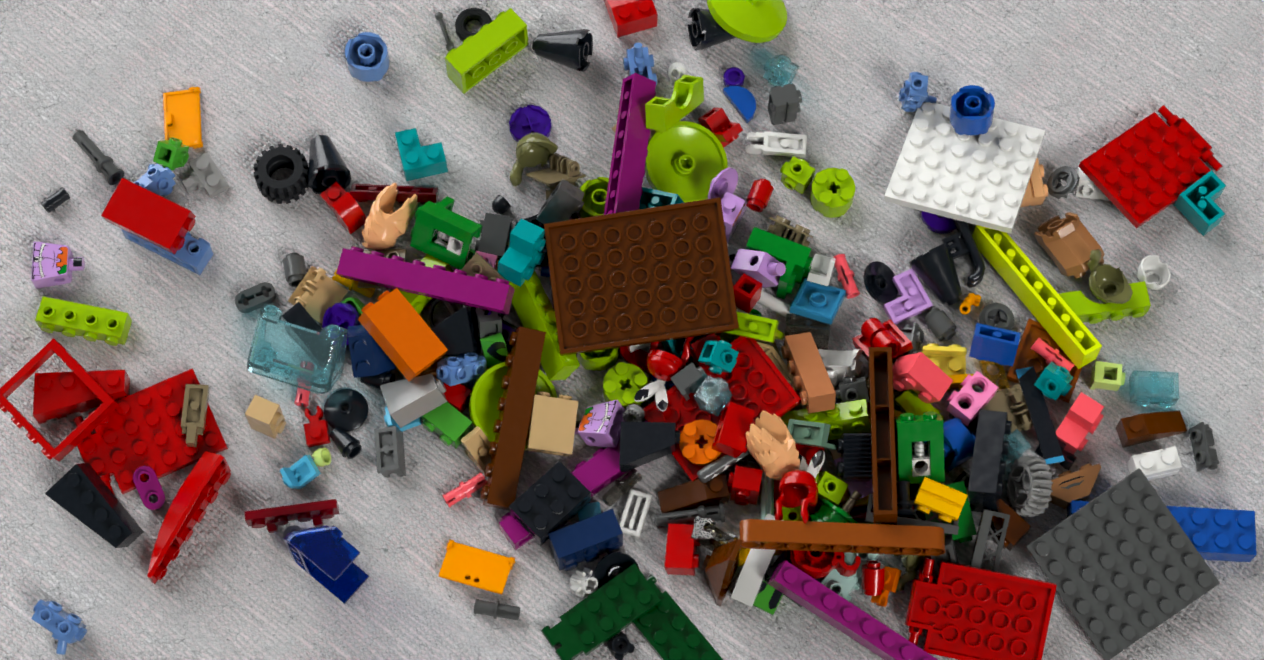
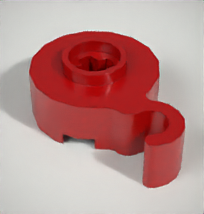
M791 550L792 564L814 579L825 577L833 569H836L840 575L845 577L853 576L861 563V558L856 556L852 565H847L844 561L845 555L843 552L816 551L817 557H814L810 554L812 551Z

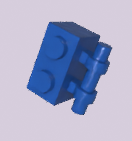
M976 323L969 357L1013 367L1020 333Z

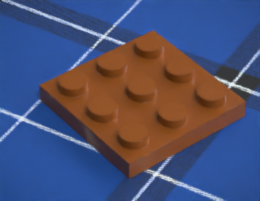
M1028 319L1018 345L1013 367L1010 366L1006 379L1020 384L1016 370L1032 366L1035 369L1037 378H1039L1048 366L1046 360L1031 349L1039 337L1054 350L1057 348L1060 351L1059 354L1072 364L1074 363L1039 322ZM1074 365L1069 373L1074 377L1070 382L1072 388L1065 397L1061 395L1058 398L1059 400L1069 403L1082 368L1078 369Z

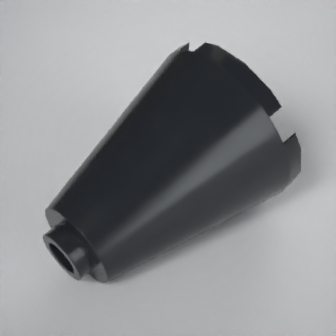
M692 8L690 10L688 18H692V24H688V33L692 47L696 46V51L736 38L725 31L714 20L709 9Z
M588 29L539 34L533 40L532 49L540 57L584 72L590 62H587L588 55L592 56L593 36L592 33H588L590 31Z
M326 135L315 136L310 141L309 188H312L315 194L320 195L337 182L345 190L351 182L349 169L330 137Z
M948 243L941 244L909 262L911 268L942 304L948 303L951 306L960 301L959 296L962 295V290Z

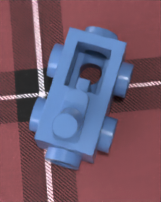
M635 43L633 48L627 49V58H623L624 70H629V75L637 73L656 82L657 86L656 73H652L651 67H654L653 54L649 55L648 47L642 48L641 43Z
M911 72L909 74V79L904 81L903 88L899 92V101L902 102L901 109L906 112H915L917 108L921 107L923 102L936 103L937 98L928 95L927 92L928 76L922 75L919 72Z
M158 163L150 164L147 172L137 181L133 182L159 196L169 195L176 184L173 180L175 174L168 167L163 168Z
M474 352L461 353L457 357H448L447 359L443 358L437 362V379L449 386L468 383L469 389L472 390L476 379L486 371V358L483 355L478 356Z
M41 599L33 609L35 613L31 619L53 633L52 637L58 640L56 653L65 655L67 643L70 644L83 639L87 633L86 625L81 622L82 619L73 613L68 614L62 610L63 607L59 603L52 600L45 602Z

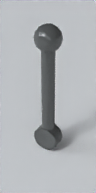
M437 12L435 18L439 21L446 40V50L450 51L454 49V44L450 42L442 19L443 14Z

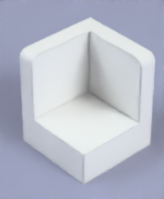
M816 253L807 281L828 286L836 258Z

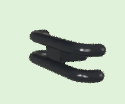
M952 219L958 233L942 239L943 244L953 243L949 245L951 251L956 250V252L952 253L953 259L968 254L975 273L968 276L966 284L969 288H972L982 281L985 264L967 222Z

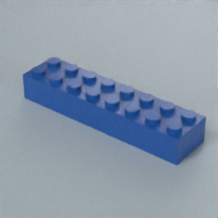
M1072 500L1067 508V517L1090 501ZM1167 506L1204 560L1250 562L1256 556L1255 511Z

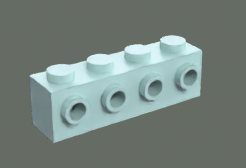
M844 552V561L847 565H852L856 556L861 558V563L853 576L845 577L840 575L836 569H833L821 584L850 602L852 599L850 596L851 592L854 589L858 591L861 587L862 565L866 564L868 560H876L880 554Z

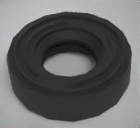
M468 8L457 16L455 29L461 41L464 42L467 37L478 33H472L466 29V24L469 21L477 20L482 26L492 22L487 12L479 8Z

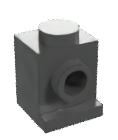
M691 363L670 379L686 401L690 399L688 395L691 392H698L703 387V384L706 382L705 378L708 376L701 366L696 368Z

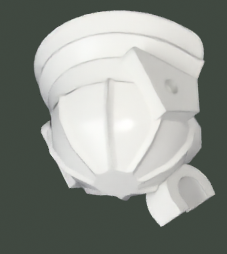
M818 349L833 387L839 385V381H843L842 378L859 376L863 361L858 360L863 352L862 349H854L853 351Z

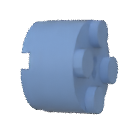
M362 32L357 37L351 38L346 44L345 57L351 76L365 82L380 81L390 64L388 49L382 38L375 33Z

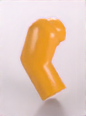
M969 293L960 304V312L968 314L971 310V305L979 306L981 296Z

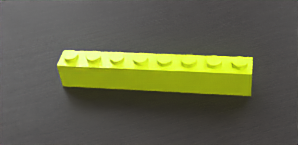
M976 225L972 236L979 251L1074 365L1080 369L1096 360L1102 345L1006 232Z

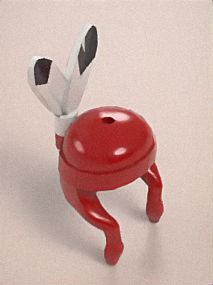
M694 337L685 338L681 359L666 351L658 350L659 342L651 343L646 359L647 368L650 374L657 378V380L636 392L634 397L636 402L645 401L655 394L657 408L660 411L667 409L668 398L664 384L684 369L690 357V342Z
M823 450L814 454L809 466L805 458L799 454V470L789 471L783 475L778 488L780 496L775 502V520L783 519L782 507L795 508L801 506V517L803 522L807 523L809 518L807 507L808 505L815 506L818 501L819 491L815 478L825 460V452Z

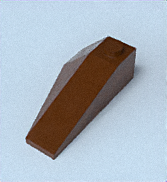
M736 539L715 548L711 555H706L702 567L705 568V579L718 606L722 605L737 570L743 540Z

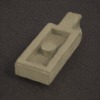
M186 384L181 428L182 434H187V447H197L198 435H203L205 430L209 385Z

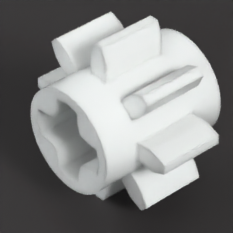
M584 567L583 571L576 569V572L572 574L570 589L575 591L576 595L584 598L585 594L591 595L596 591L598 581L592 573L593 570Z

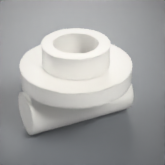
M680 62L671 64L668 70L669 78L674 83L683 75H690L686 66Z

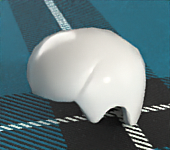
M1147 255L1142 259L1137 270L1139 282L1145 281L1146 287L1151 290L1162 289L1169 283L1171 274L1167 263L1160 262L1158 255Z

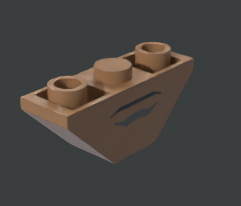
M1089 463L1080 467L1079 471L1073 473L1066 471L1059 474V478L1051 480L1053 482L1051 486L1053 492L1050 494L1051 501L1048 502L1066 509L1072 500L1086 501L1100 472V463L1093 466Z

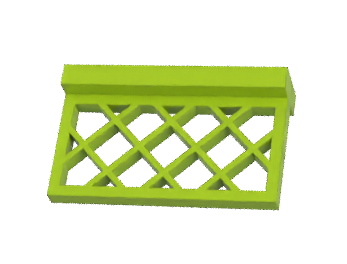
M737 312L739 330L724 332L774 343L775 339L783 341L785 335L777 329L778 320Z

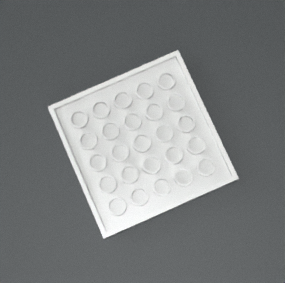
M923 102L915 113L886 190L884 201L1012 234L1045 135V130L993 118L987 133L959 135L954 131L950 123L949 106Z

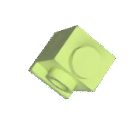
M1095 361L1091 370L1090 389L1118 391L1120 386H1123L1125 383V372H1122V364Z

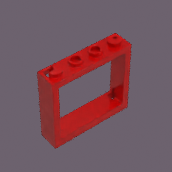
M54 338L0 388V409L5 413L9 411L13 415L11 418L12 422L17 427H24L28 431L26 436L34 444L38 442L43 447L41 452L49 460L54 458L59 462L119 406L108 392ZM54 353L103 402L56 448L7 399Z

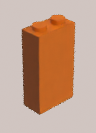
M398 288L391 292L386 290L378 297L379 301L375 304L369 302L361 309L363 313L358 320L410 382L441 359L448 349Z

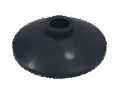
M879 261L872 262L866 266L863 279L870 296L877 302L886 304L896 298L898 290L892 281L895 276L893 271L886 264Z
M341 389L329 396L324 405V416L328 424L333 429L340 427L345 432L356 430L362 426L369 412L365 397L352 389ZM349 405V409L346 411L342 410L341 407Z
M622 552L606 555L595 568L594 577L598 581V588L604 586L633 564H636L639 568L637 562L630 555ZM614 569H619L617 575H612Z

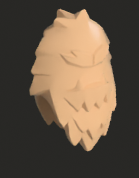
M392 183L378 194L376 201L373 202L369 215L365 220L364 229H362V236L365 241L362 245L372 250L392 248L398 237L405 234L410 224L409 222L415 215L418 205L416 194L411 198H407L402 207L394 212L393 207L398 190H396L397 183Z
M762 411L760 418H756L755 424L750 425V432H746L747 449L762 467L766 477L780 481L785 473L799 470V451L796 450L795 440L781 418L776 414L772 415L767 411Z

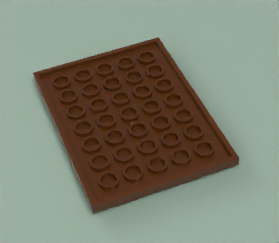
M720 197L544 224L561 356L739 330Z

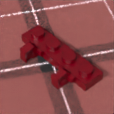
M336 499L244 511L248 527L263 528L267 526L269 533L278 532V525H285L289 523L288 521L294 520L308 522L313 519L315 527L324 526L323 519H330L334 515L340 514Z

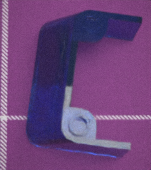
M326 525L289 532L283 540L292 559L342 603L345 604L369 578V575L353 563L360 552L342 537L343 533L336 526L332 525L330 528Z

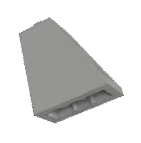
M432 374L415 377L410 382L404 379L380 386L389 413L400 428L447 402L444 394L447 391L445 385L441 380L437 381Z

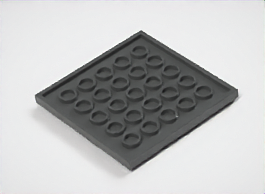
M1140 468L1025 546L1049 582L1057 585L1056 592L1104 660L1112 659L1220 584Z

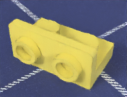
M935 343L922 347L921 352L945 374H966L967 347H961L958 344L946 347Z

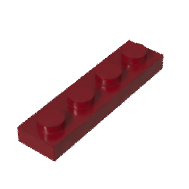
M352 184L350 194L357 202L376 200L378 194L390 185ZM397 186L396 188L398 193L395 201H399L401 204H404L407 198H411L414 194L417 195V202L423 205L428 201L436 203L438 199V187Z

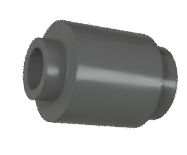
M290 253L282 260L285 279L289 286L297 287L307 273L304 256L298 253Z
M935 308L925 316L926 325L939 341H948L956 334V325L943 310L940 311L938 308Z

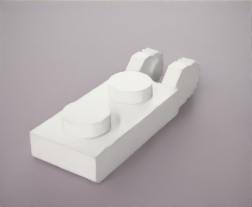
M765 131L764 133H747L748 141H763V145H746L747 153L794 156L799 158H805L807 135Z

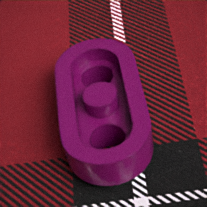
M140 466L133 474V481L140 498L146 508L151 510L159 509L165 502V494L158 477L151 467ZM143 473H146L149 476V480L146 482H143L140 479V476ZM152 494L158 497V501L155 503L149 500V496Z

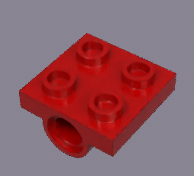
M870 318L863 323L861 327L862 334L852 338L854 346L857 349L863 350L862 355L867 360L869 357V347H892V359L913 349L912 342L891 319L881 323L877 318Z

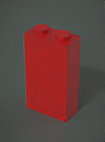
M124 178L119 182L101 215L107 222L174 255L177 250L183 247L184 237L194 227L196 217L191 210Z

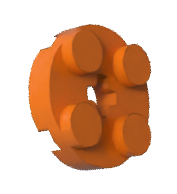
M696 420L686 424L680 434L679 444L683 456L692 464L698 466H706L714 462V460L722 455L721 452L711 449L718 426L709 420ZM700 437H704L708 441V444H704L703 448L696 444Z

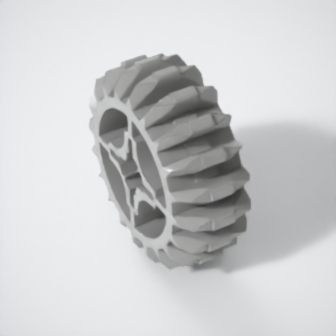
M1020 456L1011 465V472H1008L1009 478L1006 481L1008 483L1006 490L1008 491L1007 499L1010 500L1009 506L1018 515L1023 517L1039 516V514L1044 513L1045 508H1048V501H1051L1050 494L1053 492L1051 489L1053 484L1051 481L1052 473L1049 472V465H1046V461L1042 460L1041 457Z

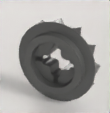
M1070 166L1056 169L1047 181L1049 194L1060 199L1061 197L1067 198L1069 193H1074L1073 189L1079 186L1077 181L1080 177L1077 171ZM1061 179L1064 180V181H1066V183H1067L1066 186H1063V185L1061 184V183H1062V182L1060 181Z
M991 303L980 312V324L994 327V321L990 319H994L997 313H999V321L1002 322L996 325L997 328L1011 330L1014 326V315L1004 304Z

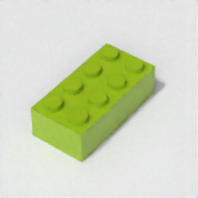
M511 8L506 12L499 13L494 21L483 25L478 33L467 37L462 45L447 53L445 63L448 78L465 94L528 46L527 24Z

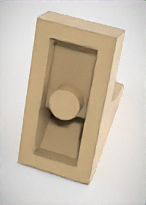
M477 426L460 441L466 448L465 454L485 474L486 466L488 463L490 464L492 457L489 454L491 442L482 429Z

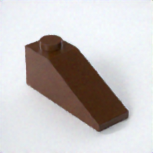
M1180 410L1138 414L1120 419L1116 426L1123 448L1187 432Z
M725 474L717 475L706 483L696 479L693 482L690 481L659 491L658 498L661 514L697 509L702 504L704 506L718 505L719 502H723V504L728 503L729 490Z
M1000 499L998 512L1010 515L1003 549L1006 548L1011 551L1029 532L1032 526ZM992 516L990 527L993 532L1002 528L1004 518ZM1001 532L996 535L998 540L1000 539Z

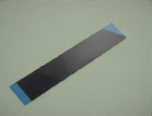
M1034 367L1017 369L1016 373L1046 464L1065 461L1043 393L1034 386L1038 379Z

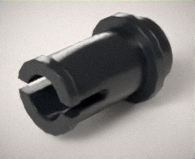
M61 187L60 190L50 197L43 198L44 201L41 204L48 213L51 211L55 212V209L66 200H69L70 196Z

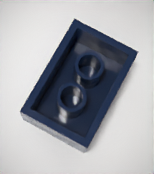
M613 509L548 534L549 547L559 571L563 569L565 571L572 570L584 561L587 563L593 562L599 558V555L606 552L608 554L615 553L623 546V532Z

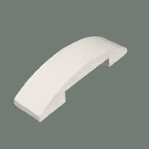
M767 513L764 520H775V516ZM750 549L733 590L732 599L750 607L753 606L776 550Z

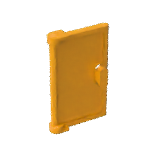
M200 87L163 93L165 140L173 137L182 140V144L193 147V149L203 147Z
M449 540L446 548L447 552L438 577L502 595L510 570L513 569L515 564V558Z

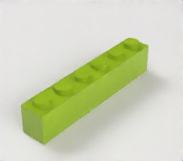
M534 270L531 278L525 280L521 287L509 281V285L515 289L512 304L523 327L546 332L541 365L549 381L566 380L580 366L576 354L560 355L555 311Z

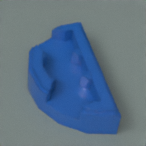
M741 86L724 88V95L745 122L748 123L752 120L756 111V100L753 94Z

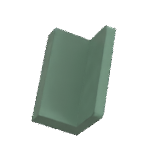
M789 419L788 430L795 440V444L837 450V445L827 443L830 430L829 424Z

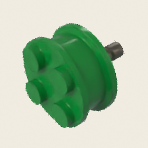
M855 490L842 508L836 507L823 498L821 500L823 505L815 515H810L812 518L810 521L858 523L852 519L849 513L862 495Z

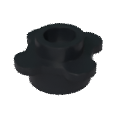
M624 633L618 634L613 641L610 640L607 643V648L612 650L616 660H623L626 654L633 653L635 649Z

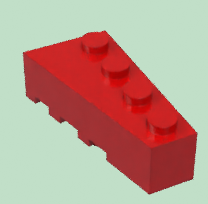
M125 370L87 371L115 401L130 395V378ZM74 372L35 373L33 416L38 424L46 423L47 420L54 418H64L72 413L86 412L103 403Z

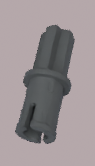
M476 599L474 614L494 616V619L500 617L518 620L520 617V607L500 604V601L495 603Z

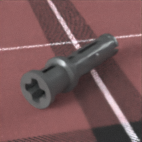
M83 130L77 131L72 139L95 163L96 170L107 178V183L114 185L121 181L124 177V171L118 169L113 163V159L105 156Z
M723 502L711 506H704L702 504L698 506V509L655 514L657 528L667 527L668 524L700 522V524L706 525L707 522L720 520L725 522ZM718 512V514L707 515V513ZM688 516V518L668 520L669 518Z

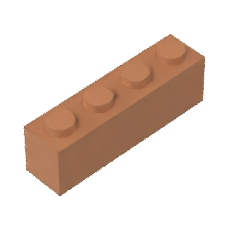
M811 332L785 336L781 352L783 358L788 361L789 374L794 376V387L800 391L801 404L806 406L808 414L835 409L836 392Z

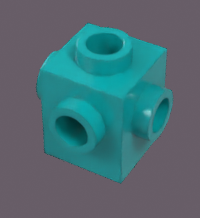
M706 340L698 361L708 366V370L715 374L721 375L722 372L731 373L736 365V358L739 352L732 349V344L728 342Z
M1051 362L1039 376L1034 386L1039 388L1046 397L1057 400L1061 395L1065 397L1071 390L1072 385H1070V382L1074 377L1070 375L1066 368Z

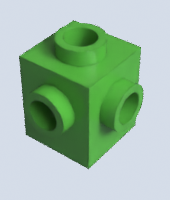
M170 137L169 140L158 141L153 162L161 164L163 168L168 167L170 170L184 167L189 158V146L182 144V140Z

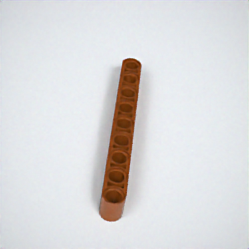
M745 519L739 522L740 540H743L742 547L748 549L939 556L945 553L944 529L935 526L807 521L805 524L803 521Z

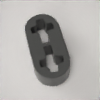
M264 282L241 291L235 297L237 309L242 313H249L271 304L276 299L275 288L272 284ZM263 290H267V292H269L268 297H265L263 295ZM246 298L249 305L245 306L242 299Z

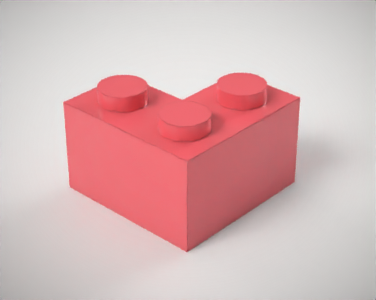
M922 352L900 356L892 366L893 388L900 392L913 390L918 394V398L925 403L940 402L953 382L947 374Z
M1082 392L1056 430L1057 439L1066 444L1064 450L1073 455L1077 450H1083L1088 442L1085 439L1088 432L1093 434L1104 417L1101 412L1105 406Z

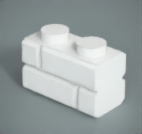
M1175 446L1165 448V450L1159 449L1133 455L1127 462L1130 474L1140 468L1148 481L1175 475L1182 467Z

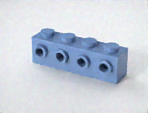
M121 229L126 239L198 275H201L213 256L210 243L202 238L197 240L191 237L192 235L189 232L184 237L183 247L177 250L174 255Z

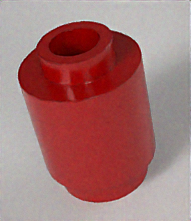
M759 179L753 182L746 199V206L755 212H762L767 207L774 190L771 182L766 179Z
M868 560L866 564L862 565L861 588L865 595H881L885 585V566L880 564V561Z

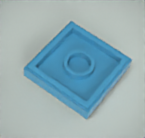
M804 278L790 306V313L832 325L845 298L846 290L813 283Z

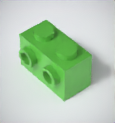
M448 402L421 416L422 426L431 433L433 431L440 436L439 439L445 445H452L454 448H457L461 444L460 440L474 429L472 421Z

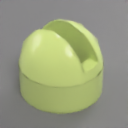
M320 448L313 452L312 457L316 466L323 467L331 463V454L327 448Z

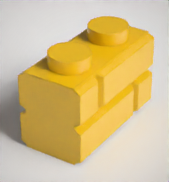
M924 477L913 504L918 505L916 508L918 511L930 514V511L939 514L938 519L951 524L952 520H958L968 495Z

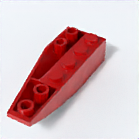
M205 451L177 492L164 518L152 552L147 574L152 583L156 584L158 579L161 580L167 572L166 567L170 561H174L180 553L179 548L184 541L189 540L195 524L204 518L205 509L209 503L212 504L218 496L217 491L221 485H225L230 479L231 470L225 457Z

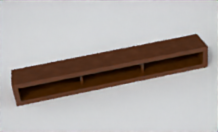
M518 327L515 332L512 331L509 340V344L512 345L511 354L508 353L505 362L508 371L507 376H503L501 388L504 389L503 397L499 398L497 410L500 411L499 419L495 420L493 432L496 433L495 441L491 442L489 454L492 457L490 464L488 463L485 469V477H488L486 486H483L481 491V499H484V506L509 511V505L515 501L546 332Z
M869 347L873 524L897 525L892 347Z

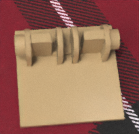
M311 266L288 299V302L292 305L300 302L311 317L322 325L326 310L335 305V303H340L348 290L325 275L326 271L320 267L316 269L314 266Z

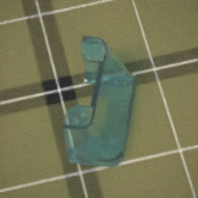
M264 304L259 311L247 358V369L254 374L314 393L324 394L329 392L344 370L348 329L331 324L324 327L321 332H317L282 321V312L274 305Z

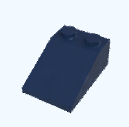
M363 325L348 326V342L354 378L374 376L397 368Z

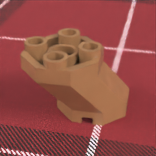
M1068 212L1065 213L1066 218L1060 219L1059 216H1055L1041 224L1037 228L1039 232L1035 231L1034 235L1038 243L1057 265L1060 273L1068 277L1074 276L1077 279L1083 277L1086 271L1089 270L1087 263L1090 260L1089 257L1092 250L1099 249L1102 256L1099 264L1105 262L1103 259L1105 254L1098 242L1081 223L1078 215Z

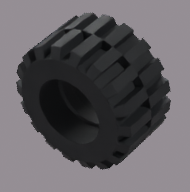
M278 144L277 148L270 146L269 151L263 150L261 152L262 157L258 156L256 158L257 164H254L253 167L259 191H261L264 197H268L269 201L273 202L276 200L277 204H282V201H286V204L291 203L290 200L292 199L297 201L300 194L303 196L306 193L305 188H309V167L305 156L297 148L293 150L291 145L283 147V144ZM280 168H290L294 171L285 180L278 181L271 178L272 174Z

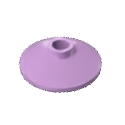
M726 168L712 179L708 199L720 197L722 200L726 192L734 193L738 182V173L735 169Z

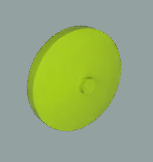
M707 0L709 11L714 20L725 31L744 41L753 43L769 42L779 36L787 22V11L782 0Z
M678 121L666 132H656L648 141V155L644 168L647 181L654 190L678 194L684 203L708 199L712 179L722 170L728 168L726 153L721 142L710 130L700 124Z
M505 362L491 367L478 378L472 388L469 399V412L474 427L478 426L482 429L490 442L495 441L496 433L493 432L495 420L499 419L500 411L497 410L499 398L503 397L504 389L501 388L503 376H507L508 371ZM539 370L534 395H537V392L550 393V397L558 398L552 382Z

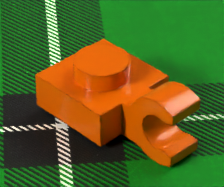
M885 566L884 589L881 595L871 597L872 603L886 607L889 592L896 593L901 570Z

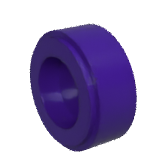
M729 68L724 73V85L726 87H742L745 75L739 68Z

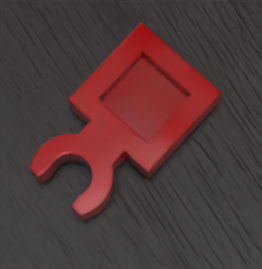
M317 406V413L314 416H311L310 410L306 408L305 416L310 421V423L304 424L307 446L310 448L331 443L328 422L325 419L321 420L323 417L322 408Z

